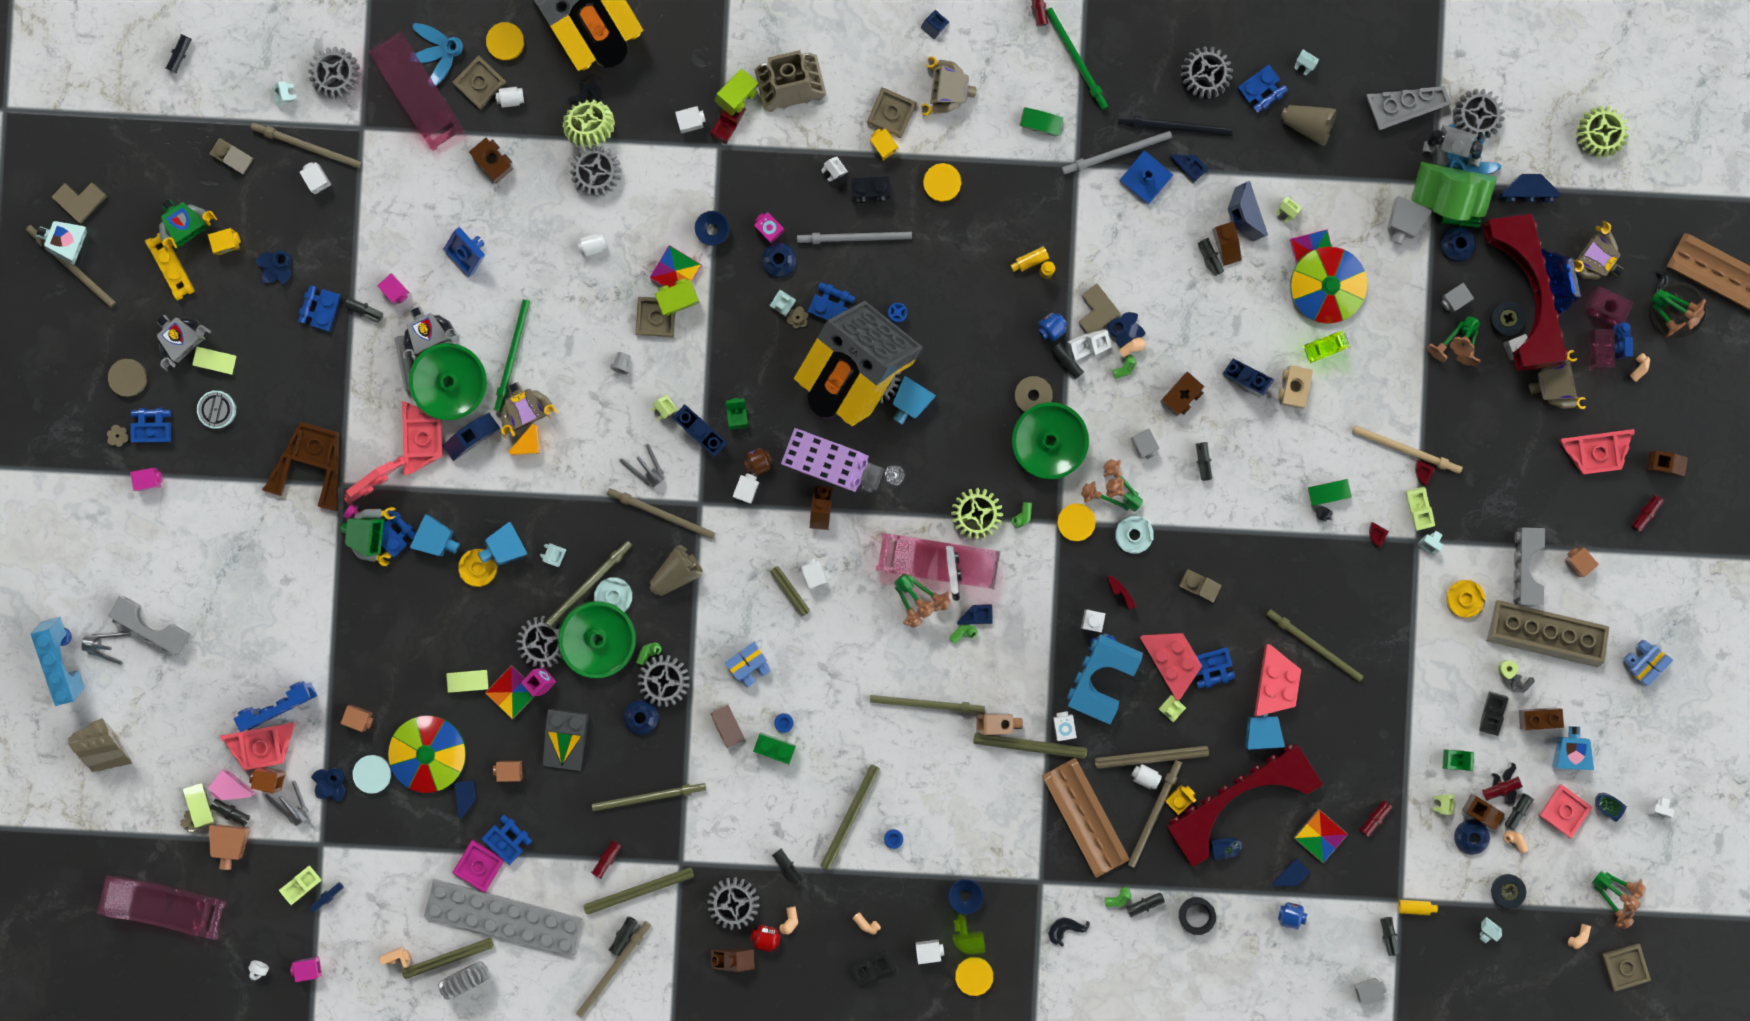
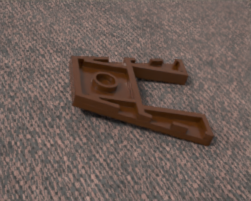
M300 422L262 491L282 496L291 462L296 460L327 469L318 507L338 511L339 432Z

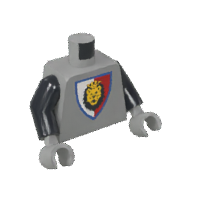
M1442 125L1441 130H1435L1428 141L1424 142L1422 153L1430 152V155H1433L1435 146L1438 145L1441 150L1463 157L1471 155L1468 165L1473 164L1477 166L1476 168H1479L1482 160L1483 144L1480 141H1476L1477 134Z
M421 307L414 308L410 311L414 321L407 324L408 329H406L404 334L403 358L406 363H408L409 357H413L415 361L417 359L415 354L419 356L423 351L437 344L448 341L453 343L452 337L456 335L460 338V335L453 328L451 322L442 316L432 313L424 315Z
M166 315L160 317L157 320V324L163 330L157 334L159 339L157 345L161 358V367L166 372H168L167 368L169 365L175 367L176 364L174 362L179 363L199 343L206 339L204 333L206 331L210 333L211 331L198 320L176 317L170 321Z

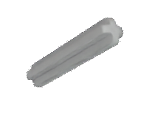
M401 335L395 337L404 389L406 392H410L409 375L412 367L410 357L408 358V363L403 358L404 336Z

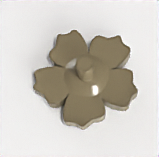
M185 811L184 818L186 819H182L180 825L188 828V832L193 833L197 829L194 827L190 811Z

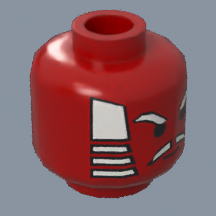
M760 925L757 930H753L751 941L754 942L755 949L772 952L779 945L780 934H778L777 929L774 927Z

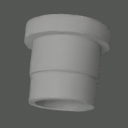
M617 352L610 369L618 373L628 374L631 356L626 353Z

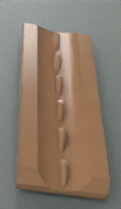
M1684 233L1666 267L1750 311V266L1698 238Z
M1076 758L1042 775L1096 878L1130 860Z

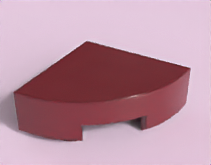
M1417 460L1415 464L1416 477L1423 485L1427 486L1435 468Z
M1371 522L1369 527L1370 539L1375 546L1380 548L1389 531Z

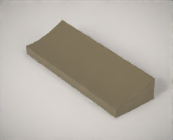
M1497 600L1486 641L1599 667L1605 662L1609 626Z

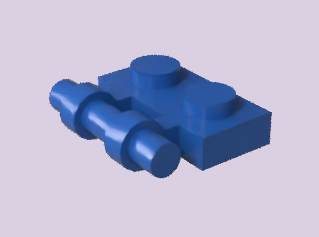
M1267 65L1237 88L1248 104L1254 99L1258 104L1253 107L1256 113L1262 109L1266 110L1269 104L1281 99L1283 94L1288 91L1285 85L1276 88L1274 84L1279 82L1280 79L1270 65ZM1269 89L1271 94L1263 98L1261 94Z
M820 282L818 289L823 291L824 294L822 297L815 294L808 313L824 320H829L848 310L849 308L844 307L845 302L853 304L856 297L849 295V292L845 290L840 291L833 288V285L829 283L826 285ZM833 295L839 298V303L828 300L829 296Z
M309 285L308 291L304 294L303 307L300 308L298 313L300 314L298 322L305 324L307 317L312 318L311 326L330 332L342 295L322 289L320 296L315 295L317 287ZM313 300L317 301L315 312L309 311Z
M1623 322L1612 328V333L1616 335V340H1614L1611 348L1614 360L1633 356V337H1630L1631 327L1628 323Z
M139 408V410L131 411V417L138 418V423H131L132 443L171 442V423H163L164 417H171L170 409L156 408V410H146V408ZM155 417V423H146V418Z
M388 510L389 516L396 517L387 522L384 520L381 545L395 558L408 545L404 538L408 536L413 540L416 533L412 530L413 527L410 524L407 525L400 518L401 515L398 512ZM394 523L402 530L399 534L391 527Z
M1227 647L1196 655L1202 665L1196 676L1201 674L1203 676V680L1196 681L1198 689L1203 687L1207 689L1214 684L1221 682L1225 684L1229 682L1228 680L1235 679L1234 671L1226 673L1225 668L1232 666ZM1219 670L1220 675L1209 676V672Z
M503 815L499 820L504 824L503 828L500 829L495 824L482 840L506 863L511 865L524 851L518 846L522 841L528 846L532 840L527 836L528 833L526 831H522L515 825L513 819ZM508 830L517 836L514 841L505 834Z

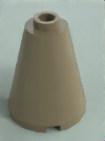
M1289 105L1288 108L1284 107L1281 119H1284L1283 123L1314 142L1325 146L1330 136L1329 132L1333 128L1337 111L1336 109L1326 107Z
M682 545L674 548L650 580V589L655 595L663 596L703 575L701 573L703 571L697 559L692 554L690 556L686 554L687 549Z

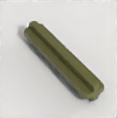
M774 567L770 573L801 616H805L810 612V609L780 567Z

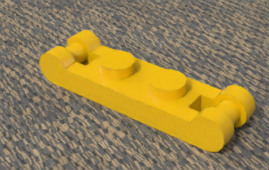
M160 233L153 239L145 240L176 300L182 299L183 295L195 292L172 246L168 248L169 252H166L164 247L159 250L156 245L162 243ZM183 282L184 287L179 289L177 285Z

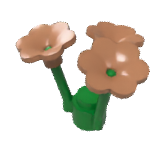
M1660 289L1651 300L1654 303L1653 308L1660 313L1670 329L1669 333L1665 336L1666 338L1682 328L1686 322L1676 324L1673 320L1669 319L1661 307L1665 309L1670 304L1684 313L1690 319L1687 323L1690 330L1700 322L1704 315L1705 299L1696 305ZM1672 300H1674V301H1676V302H1678V303H1680V304L1686 306L1688 310L1684 309L1683 307H1681V306L1678 305L1677 303L1673 302Z
M1470 316L1466 317L1465 321L1459 323L1458 327L1444 343H1441L1438 347L1429 344L1427 351L1431 353L1433 358L1444 363L1447 356L1443 352L1447 348L1448 343L1453 339L1450 348L1454 350L1455 354L1459 355L1456 360L1464 365L1478 366L1481 360L1474 357V345L1479 333L1477 330L1480 326L1479 320ZM1460 330L1465 335L1462 338L1455 337Z

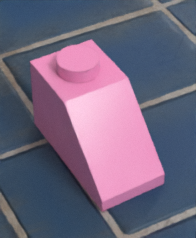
M228 769L222 770L208 787L211 791L210 794L217 800L246 798L257 793Z

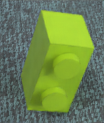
M741 68L716 94L714 101L732 116L736 111L739 113L745 107V102L748 98L752 100L756 96L759 83Z
M686 278L675 282V286L670 288L668 285L663 286L655 293L664 317L700 303L691 279L688 281Z

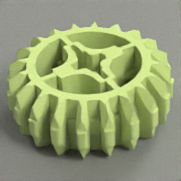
M586 100L582 104L579 101V105H572V110H567V115L564 116L563 128L565 136L576 147L580 145L584 148L588 145L591 148L594 144L599 146V142L605 143V138H610L611 132H614L613 126H615L613 113L602 102L597 103V101L593 100L590 103Z
M1598 106L1597 110L1592 108L1590 113H1584L1585 118L1579 120L1582 125H1578L1577 129L1581 132L1577 133L1576 136L1582 137V140L1578 144L1584 143L1583 150L1585 151L1589 148V155L1595 152L1597 158L1601 155L1606 158L1609 154L1613 156L1616 154V151H1621V145H1626L1627 142L1624 139H1627L1629 134L1625 133V131H1628L1630 127H1624L1627 120H1621L1623 113L1616 115V108L1610 112V106H1606L1605 109L1602 106ZM1597 118L1596 128L1589 130L1592 120ZM1607 119L1610 120L1614 124V126L1609 125ZM1600 129H1602V131H1605V132H1608V133L1604 134V133H1600V132H1597V131H1599ZM1616 133L1614 143L1608 146L1610 135ZM1591 137L1596 138L1598 140L1599 145L1596 144Z
M976 488V494H973L972 489H969V496L962 492L961 495L964 499L956 498V501L960 503L959 506L956 504L952 505L953 508L957 509V512H951V515H957V518L953 519L952 522H959L955 529L957 530L962 527L963 530L960 534L963 535L966 531L969 532L967 535L969 539L972 534H975V540H978V534H981L982 538L985 539V532L991 536L993 535L990 530L991 528L996 531L998 530V527L994 525L995 522L998 524L1002 523L1001 520L997 519V516H1003V513H997V510L1001 509L1002 505L996 507L995 503L999 499L997 498L992 501L993 493L989 494L988 497L985 496L987 493L986 489L983 490L982 494H979V488ZM975 498L987 501L991 507L980 508ZM970 500L972 508L970 513L961 516L963 505ZM975 507L978 511H982L979 519L980 524L976 517H972ZM993 512L991 523L984 528V515ZM974 520L979 530L970 529L963 521Z

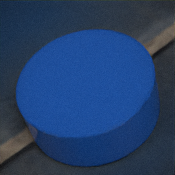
M787 713L779 714L774 721L775 728L782 733L790 731L794 724L793 718Z
M897 829L888 830L885 833L884 842L891 849L899 848L903 843V835Z

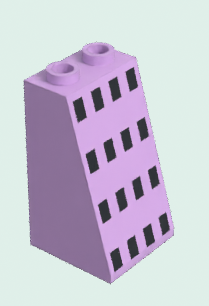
M794 428L781 464L806 475L856 492L861 482L862 473L867 466L869 456Z

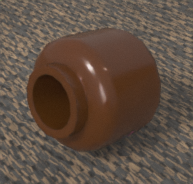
M763 448L748 452L745 456L746 461L743 462L746 471L751 472L754 476L768 472L771 469V465H773L768 450L765 451Z

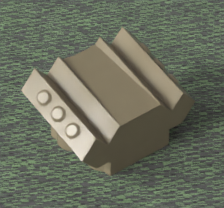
M800 50L777 55L769 57L768 62L762 63L754 69L757 82L759 83L758 87L764 110L773 112L777 107L785 109L795 104H807L812 99L820 101L826 95L816 54L809 52L801 54Z
M103 718L93 721L89 726L73 733L68 738V745L72 751L89 767L91 772L132 764L131 758L121 745L115 732Z

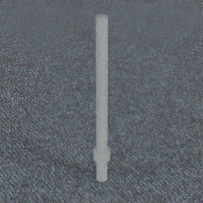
M1168 131L1085 160L1083 158L1076 160V163L1062 167V172L1064 175L1076 170L1080 172L1088 166L1171 139L1172 134Z
M912 232L812 233V235H797V243L813 242V244H820V242L912 239Z

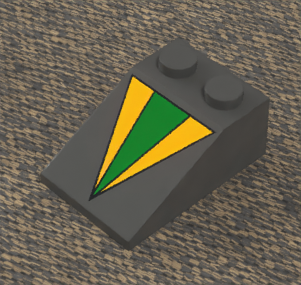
M558 709L548 710L543 766L581 771L588 713Z

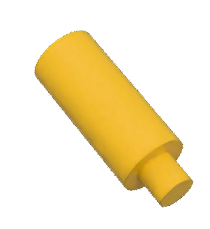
M1043 246L1017 258L1016 263L1010 266L1013 272L1019 269L1022 272L1048 260L1049 256Z
M1049 261L1044 262L1039 270L1040 276L1044 279L1050 278L1055 271V265Z
M1400 899L1398 901L1399 914L1430 916L1431 913L1438 912V906L1431 905L1429 901Z

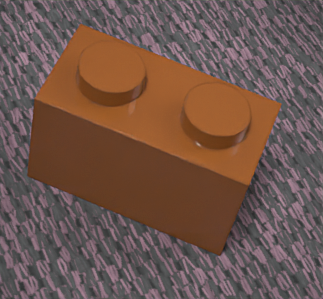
M268 767L255 769L250 775V789L269 793L281 791L286 771Z

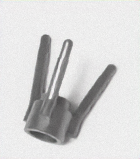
M646 444L656 470L655 468L650 470L639 456L637 460L646 470L645 476L622 458L620 462L641 478L647 486L651 485L654 488L665 479L662 476L664 472L660 468L650 445Z
M130 632L92 633L91 637L84 636L81 648L83 651L89 652L90 655H96L114 663L123 664L121 660L97 652L100 649L112 650V647L102 645L101 640L98 639L131 636L132 634Z
M292 781L301 809L299 806L292 809L288 802L282 796H279L283 805L288 809V813L268 794H265V797L291 823L297 826L308 818L306 813L309 810L304 804L296 781Z

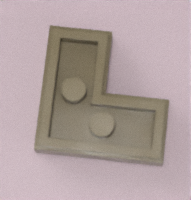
M92 182L80 195L64 183L52 196L80 224L107 197Z
M1098 283L1082 294V297L1093 309L1092 312L1079 321V324L1087 334L1099 331L1120 314Z

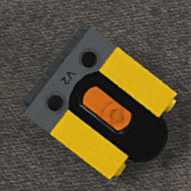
M534 0L578 71L589 68L594 61L605 68L621 64L629 52L628 40L636 39L644 31L626 0Z
M863 301L827 320L795 375L794 380L801 387L809 391L807 395L808 404L816 415L824 419L835 418L839 415L845 423L853 426L871 415L893 377L913 365L923 347L870 304Z

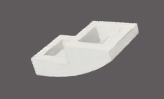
M1106 329L1088 333L1068 341L1070 353L1074 356V360H1078L1090 353L1096 355L1112 347Z

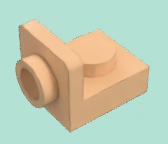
M402 946L381 955L379 960L381 965L387 963L390 966L399 962L398 958H400L403 968H406L410 965L411 955Z

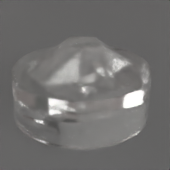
M891 465L886 469L885 479L888 483L898 485L904 480L905 473L901 467Z

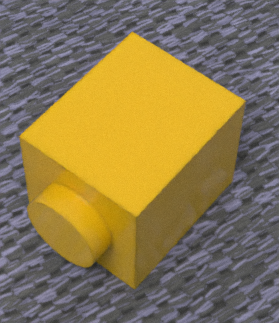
M886 128L882 131L878 129L871 134L870 143L882 160L898 151V145Z
M231 228L208 234L212 251L216 255L240 249L239 243H241L239 234Z

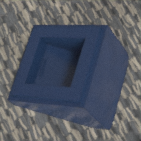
M934 10L924 20L921 29L931 38L936 39L949 24V21L937 10Z

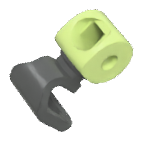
M1504 660L1498 665L1500 675L1506 679H1512L1510 686L1514 692L1524 693L1535 682L1533 677H1529L1520 687L1518 683L1522 676L1517 675V664L1510 660Z

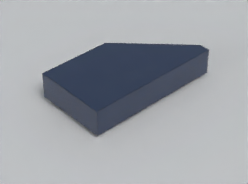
M1172 154L1170 156L1193 183L1208 170L1196 155Z
M992 604L972 605L957 621V625L993 624Z
M474 780L454 783L459 818H463L477 800Z
M1295 858L1272 884L1274 886H1298L1311 871L1298 858Z

